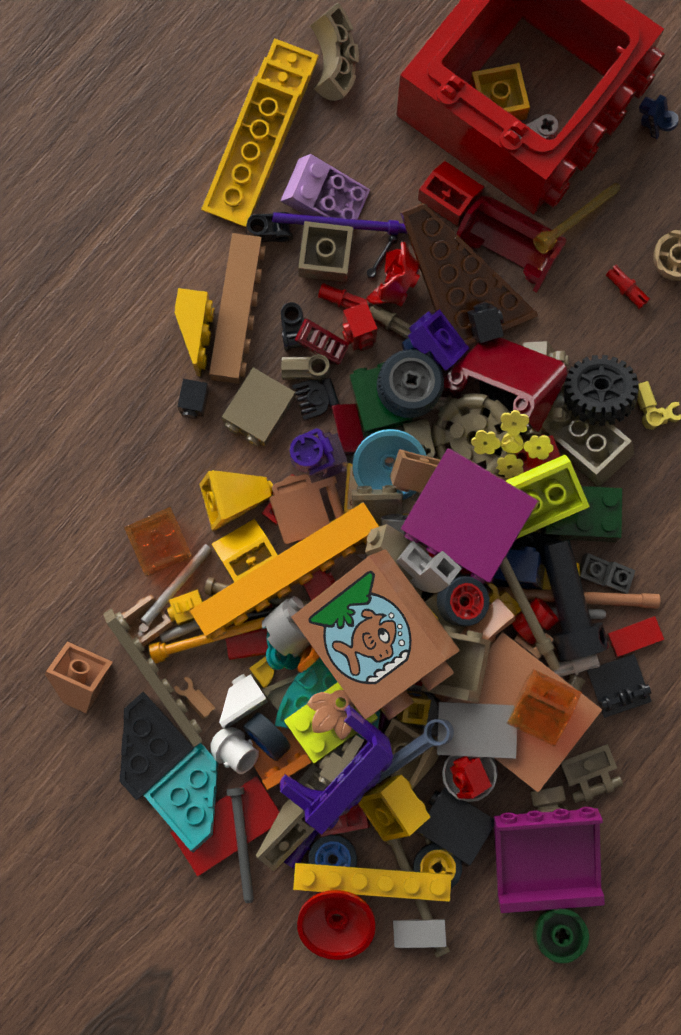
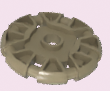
M464 394L463 398H454L449 401L438 413L439 419L432 427V442L437 453L435 458L441 460L446 452L444 445L450 443L452 450L479 466L481 462L486 461V470L494 475H499L500 470L496 469L498 465L497 460L500 457L504 458L510 453L503 450L501 456L496 453L487 454L486 452L484 454H477L469 437L473 431L484 430L487 433L494 432L496 438L502 441L503 436L508 432L505 431L500 434L497 425L502 424L501 415L510 412L498 400L493 401L485 394ZM467 407L470 414L464 415L462 408ZM485 408L490 410L489 417L482 415ZM448 421H451V422L454 423V424L450 427V430L447 429V428H445L446 425H447V423H448Z

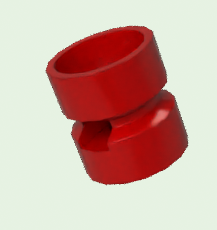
M536 597L529 603L542 630H550L559 621L554 611L541 598ZM521 611L515 616V621L511 624L528 643L533 645L536 639Z

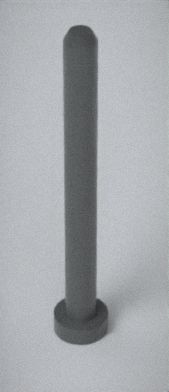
M245 788L227 789V796L232 798L243 898L245 903H252L254 894L242 803V794H245Z

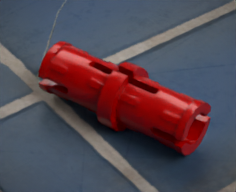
M616 264L605 276L620 289L619 293L622 296L625 294L640 310L651 298L636 285L634 279H630Z

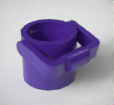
M318 428L299 435L292 441L290 446L291 463L300 472H309L310 476H313L335 465V459L332 454L334 450L329 438H325L322 430ZM324 452V455L327 456L329 463L320 466L322 463Z

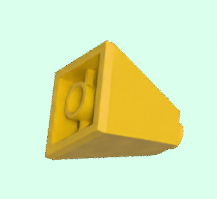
M212 470L208 471L199 484L212 531L218 530L251 511L274 495L272 482L267 481V477Z

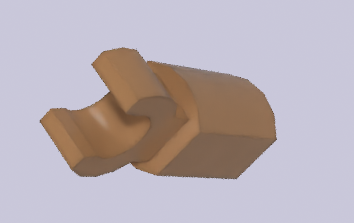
M185 677L184 680L188 683V689L182 691L177 686L174 689L179 695L188 698L186 702L204 720L216 708L199 689L195 691L193 681Z

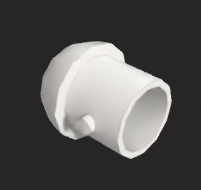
M234 727L223 728L217 732L211 742V753L218 763H224L223 765L226 768L231 767L238 774H244L249 771L259 756V751L252 746V741L250 739L246 741L245 733Z

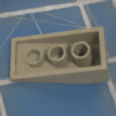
M564 384L562 385L551 408H562V412H566V422H550L549 434H545V436L553 435L557 448L585 476L600 487L634 455L632 440L614 425H609L608 421L605 422V426H599V421H595V425L589 424V419L582 422L580 421V415L574 417L572 410L569 411L567 409V403L564 401Z

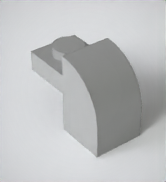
M414 541L405 548L396 560L413 577L410 583L416 588L429 593H438L448 587L461 570V567L444 551H441L432 558Z

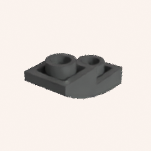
M584 553L579 567L580 579L624 594H628L635 574V570L616 562H608L589 553Z

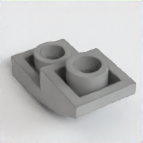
M445 919L393 920L394 947H446Z

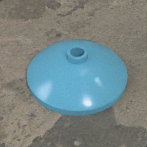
M388 429L371 434L361 442L354 454L353 474L358 486H371L372 489H382V486L393 485L390 475L399 449L427 456L423 446L415 437L400 430ZM388 457L394 459L390 464L385 462ZM409 490V492H404V491H402V492H403V499H402V500L411 497V496H412L413 494H415L417 491H413V490Z

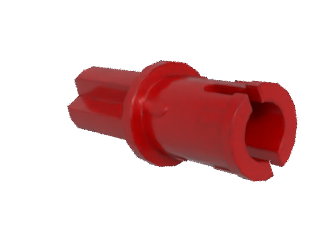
M326 283L321 285L318 293V298L338 304L339 308L341 306L351 308L367 302L364 298L348 293L347 289L340 290Z

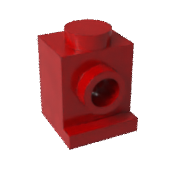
M463 756L453 762L454 765L450 767L453 782L460 790L456 794L458 799H473L492 787L480 758Z

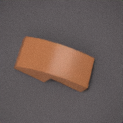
M496 599L489 605L485 617L479 623L467 626L461 634L466 635L467 630L482 633V639L490 640L493 643L496 640L495 636L515 621V616L499 599Z

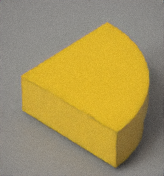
M265 656L249 668L263 688H266L271 683L275 671L269 666Z

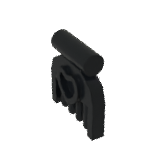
M331 378L323 380V384L317 380H308L292 385L293 390L308 386V388L295 392L296 395L308 392V395L297 398V401L307 399V402L299 404L300 408L314 405L302 410V414L316 410V412L304 415V421L321 416L327 412L329 404L330 407L340 405Z

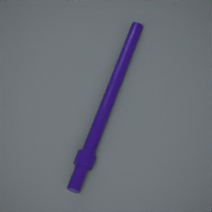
M273 212L272 222L304 225V222L308 221L350 226L358 230L387 232L388 235L407 234L405 225L397 220L380 222Z

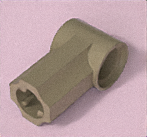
M320 354L313 355L312 357H282L281 361L282 380H317L322 382L330 376L329 361ZM317 364H323L325 369L317 373L313 371V367Z

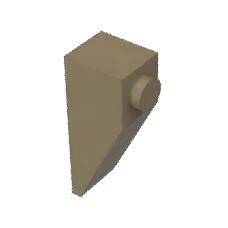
M290 799L281 808L256 854V857L273 872L315 830L305 822V811Z

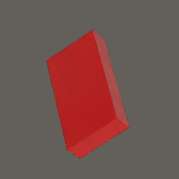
M655 616L607 634L616 658L664 640Z

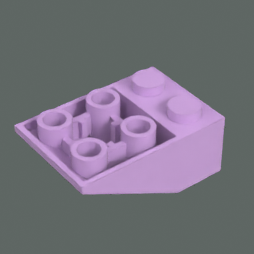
M309 154L298 159L281 202L305 215L358 220L370 189L314 155Z

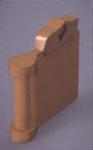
M307 474L288 476L282 482L275 483L272 486L274 496L270 497V502L285 544L307 538L331 523L319 491L320 488L326 487L335 518L337 519L344 514L335 483H337L335 476L311 483L310 477Z

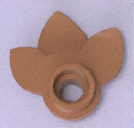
M337 690L332 694L319 692L310 698L307 705L316 711L312 720L313 732L323 733L334 729L341 740L346 738L352 728L344 722L347 718V713L344 709L349 705L353 708L354 704L345 691ZM337 699H345L346 705L343 708L337 707Z

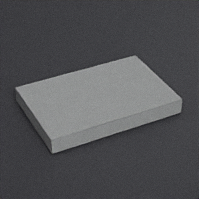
M439 702L438 719L449 721L453 726L454 735L449 743L437 746V755L516 759L518 705ZM438 723V742H441L446 738L447 730L443 724Z

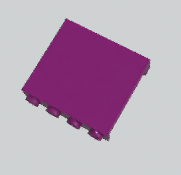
M447 448L402 525L401 530L406 532L404 536L410 541H414L416 544L421 541L428 545L426 550L434 555L444 551L461 567V570L463 567L472 572L471 577L477 579L482 584L485 581L490 583L493 582V577L540 501L454 450Z
M582 807L579 810L556 809L553 812L529 811L527 814L503 813L501 816H494L497 901L501 913L605 905L604 894L601 889L600 824L603 823L598 808Z

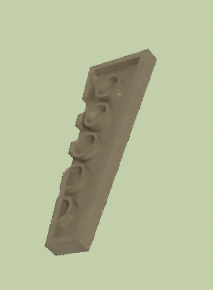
M112 608L105 612L103 615L106 623L192 745L195 747L201 743L202 739L199 733L202 732V729L195 719L190 721L185 715L188 709L180 698L178 700L174 699L171 694L174 691L166 678L160 679L156 673L159 671V668L153 659L149 658L147 660L142 653L145 648L137 637L133 639L129 634L128 630H130V627L120 611L115 614Z

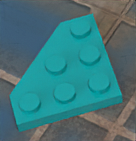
M202 743L194 747L143 794L193 853L213 835L219 763Z

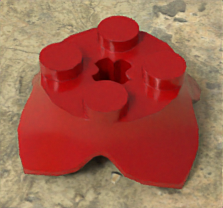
M406 242L400 243L401 249H395L386 253L385 284L380 283V286L366 297V300L370 303H393L401 307L408 294L406 292L409 287L414 288L420 277L417 273L420 268Z

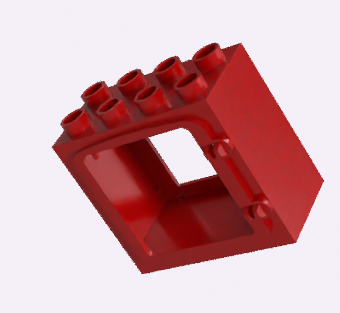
M460 0L400 74L396 115L534 215L544 202L554 208L561 201L571 185L568 181L578 168L580 171H583L589 165L599 150L597 144L605 132L611 135L617 129L628 112L625 108L632 98L640 99L656 76L654 71L665 56V53L657 48L664 28L624 0ZM522 18L604 76L557 137L552 140L543 138L469 85L472 72L482 69Z

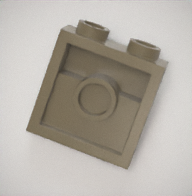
M355 735L353 739L349 738L342 748L344 755L342 757L334 752L331 756L326 755L319 766L322 771L319 774L321 776L318 780L329 786L367 742Z

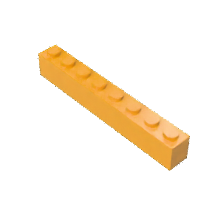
M363 502L189 611L207 639L212 637L215 640L227 632L225 628L233 623L235 626L240 625L248 619L247 615L254 610L257 612L264 610L270 605L269 601L277 596L279 599L285 597L292 591L291 587L297 583L303 585L313 579V573L320 569L322 572L328 570L335 565L334 560L341 556L343 558L349 557L357 551L355 547L364 542L367 545L368 534L371 529L377 528L379 525Z

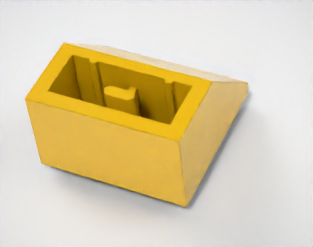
M255 519L212 543L213 548L234 582L278 556Z

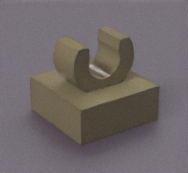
M314 764L308 768L298 781V783L313 790L324 791L327 785L318 780L321 776L319 775L321 770Z

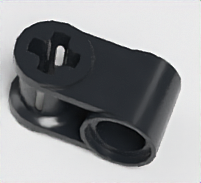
M276 212V213L291 214V213H288V212ZM273 213L254 214L247 220L246 234L261 237L262 242H287L293 239V234L290 232V224L272 222ZM254 225H260L263 227V230L261 232H254L251 228Z
M295 302L286 303L281 309L282 337L285 352L292 348L303 347L295 341L304 321L302 308ZM289 311H294L299 316L296 320L291 321L285 315Z

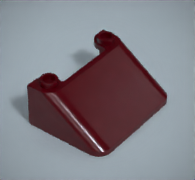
M499 337L478 343L449 371L444 380V388L454 398L459 399L469 378L472 377L514 394L517 398L513 402V411L517 410L520 414L527 415L529 417L528 425L534 431L539 432L568 375V369L560 360Z

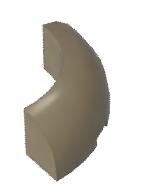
M337 2L310 25L317 36L323 54V72L314 90L320 96L333 101L344 98L350 91L356 79V64L359 62L358 44H354L351 33L353 30L352 24L342 6Z

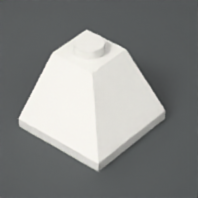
M242 674L232 681L233 686L228 690L220 719V724L223 728L230 727L268 702L251 674L247 677L245 674Z

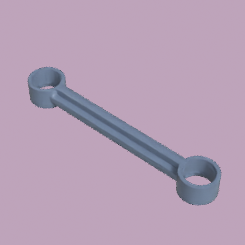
M445 719L429 721L422 735L393 754L391 765L386 771H381V777L376 785L432 746L449 743L454 735L452 724ZM435 723H441L445 726L447 735L444 741L437 742L432 737L431 729ZM350 809L347 811L344 810L339 816L347 814L350 811Z

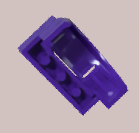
M350 705L344 709L347 713V718L344 722L365 738L367 744L324 791H318L303 786L286 774L280 780V792L305 811V822L321 835L327 828L330 830L336 825L339 815L344 810L351 809L361 801L363 794L377 784L381 777V771H386L393 761L389 738L368 720H365Z

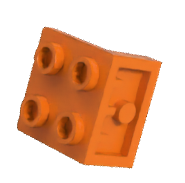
M277 727L291 745V748L278 761L270 758L251 740L252 746L259 751L258 759L253 766L267 790L278 785L285 774L290 777L312 763L288 728Z

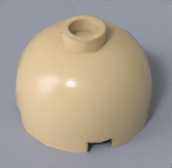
M673 230L662 236L653 251V263L657 272L671 281H681V230Z

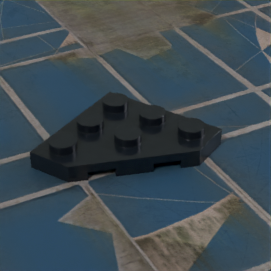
M144 691L124 708L123 717L124 727L119 781L136 801L194 749L191 743Z

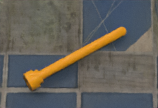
M264 617L241 623L238 626L225 628L227 632L215 640L212 637L207 639L202 634L167 645L160 642L149 644L150 656L156 664L165 661L169 654L261 629Z

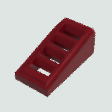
M304 319L295 338L296 342L315 355L325 356L329 364L339 365L349 347L346 341L309 319ZM311 329H312V330H313V333H312V335H311L309 341H307L306 339H307V337H308V335H309V333H310V331H311ZM319 335H320L319 341H318L317 345H315V343H316V341H317V339H318V337H319Z

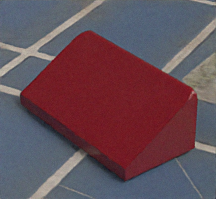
M356 404L333 405L332 413L342 456L355 454L358 446L364 440Z

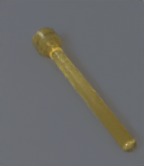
M613 183L552 231L538 234L533 240L536 249L543 254L549 252L554 248L557 238L619 192L621 189L620 184Z

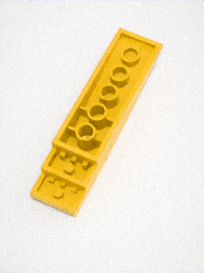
M274 38L268 55L264 57L258 75L254 77L202 206V211L246 227L247 220L252 216L287 137L318 62L319 55Z

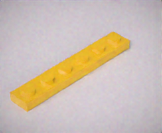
M295 863L293 890L317 892L341 890L356 895L450 902L452 875Z

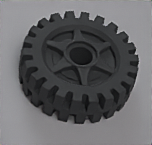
M592 355L591 361L588 357L582 359V363L577 361L574 367L571 366L565 379L564 401L567 403V409L569 411L572 410L574 417L580 415V421L582 422L589 419V424L595 425V421H599V426H605L606 421H608L609 425H613L616 419L621 422L635 408L639 389L637 375L633 373L631 366L626 368V362L623 360L618 364V358L616 357L608 360V355H602V359H598V355Z

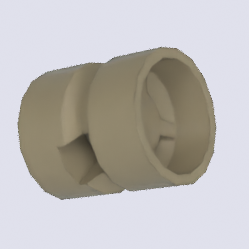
M563 786L542 789L539 792H530L533 806L537 807L540 812H553L556 809L568 810V807L563 806V802L566 800Z

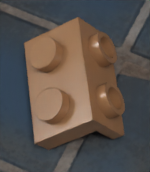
M152 595L140 599L130 610L121 613L130 627V630H128L129 634L133 639L137 637L143 647L174 625L163 609L149 626L141 621V618L156 602Z

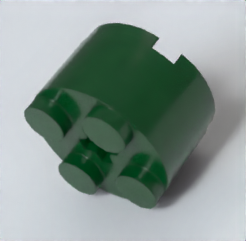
M566 908L550 909L543 911L537 918L533 928V939L537 949L548 959L557 963H570L586 951L589 943V931L585 922L577 913ZM562 928V931L566 933V938H561L559 942V939L555 937V933L560 932Z

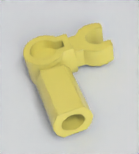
M649 381L639 384L637 402L640 410L644 412L642 424L645 428L652 430L660 425L667 424L668 420L671 422L681 420V415L676 416L672 412L673 408L680 405L679 402L671 403L666 409L663 407L656 409L657 403Z

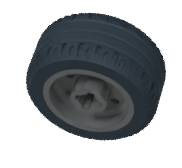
M402 350L391 355L382 365L377 378V392L382 404L393 414L404 418L420 417L430 412L439 401L444 388V377L439 364L434 358L428 354L421 353L419 350Z

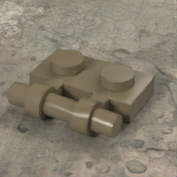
M608 744L564 760L560 764L568 787L578 784L580 787V791L571 794L574 803L583 800L585 802L591 801L596 795L604 792L609 794L614 792L615 788L623 786L620 776L610 779L608 774L609 771L617 769ZM600 776L601 783L589 787L587 780Z

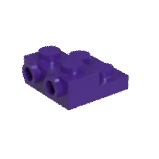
M440 309L434 314L428 311L408 328L411 331L408 337L413 347L424 354L431 351L435 361L445 370L450 368L469 349Z

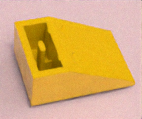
M178 288L174 313L196 375L201 376V370L206 369L207 366L205 346L210 345L211 331H209V322L213 323L215 311L213 301L209 300L208 292Z

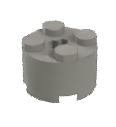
M295 596L284 600L262 620V629L267 628L270 634L267 638L270 644L282 655L286 656L290 653L293 654L294 658L311 645L291 618L304 607L302 601Z

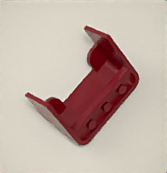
M484 195L466 212L456 233L473 250L474 248L484 246L523 267L525 279L530 283L536 284L532 290L536 293L545 282L567 242L566 238L560 233L502 202Z

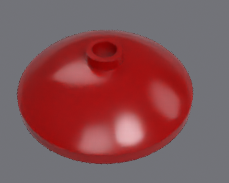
M330 890L318 893L305 902L298 915L297 931L302 943L312 953L326 959L343 960L357 956L370 945L375 935V917L370 906L359 896L347 891Z

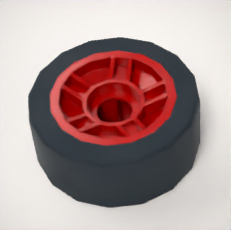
M455 577L448 587L438 592L437 607L440 615L446 622L455 626H471L479 623L485 617L489 609L490 598L485 586L473 577ZM461 597L466 598V600H464L463 606L460 604Z

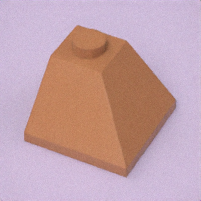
M67 642L47 669L45 676L64 704L87 713L96 700L113 662Z

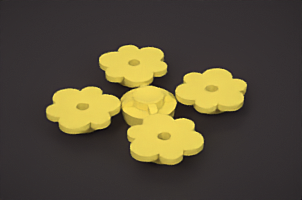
M517 410L512 411L511 414L504 413L501 415V429L508 432L503 436L502 441L496 438L494 432L487 433L484 430L477 431L475 437L471 439V444L474 446V451L477 454H484L485 452L493 454L494 449H498L500 445L505 452L510 453L504 458H498V465L496 469L500 470L498 474L504 475L508 479L512 478L513 475L517 476L523 473V460L517 459L516 455L513 454L521 451L523 446L530 458L537 457L541 460L547 459L549 453L553 451L550 438L545 435L540 437L533 435L530 437V441L523 443L519 433L527 431L529 417L525 414H520Z

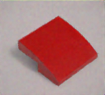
M267 628L226 638L229 660L266 655L268 649L266 639Z

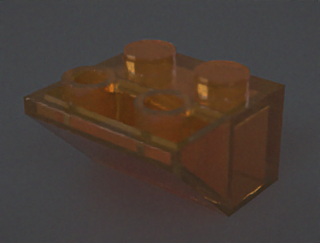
M533 669L524 681L507 724L552 746H556L574 713L582 692Z

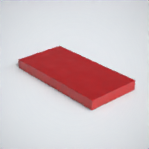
M257 776L240 786L245 788V794H242L247 844L271 829L280 812ZM225 796L215 803L213 835L194 853L189 850L174 831L170 832L197 877L238 850L231 796Z

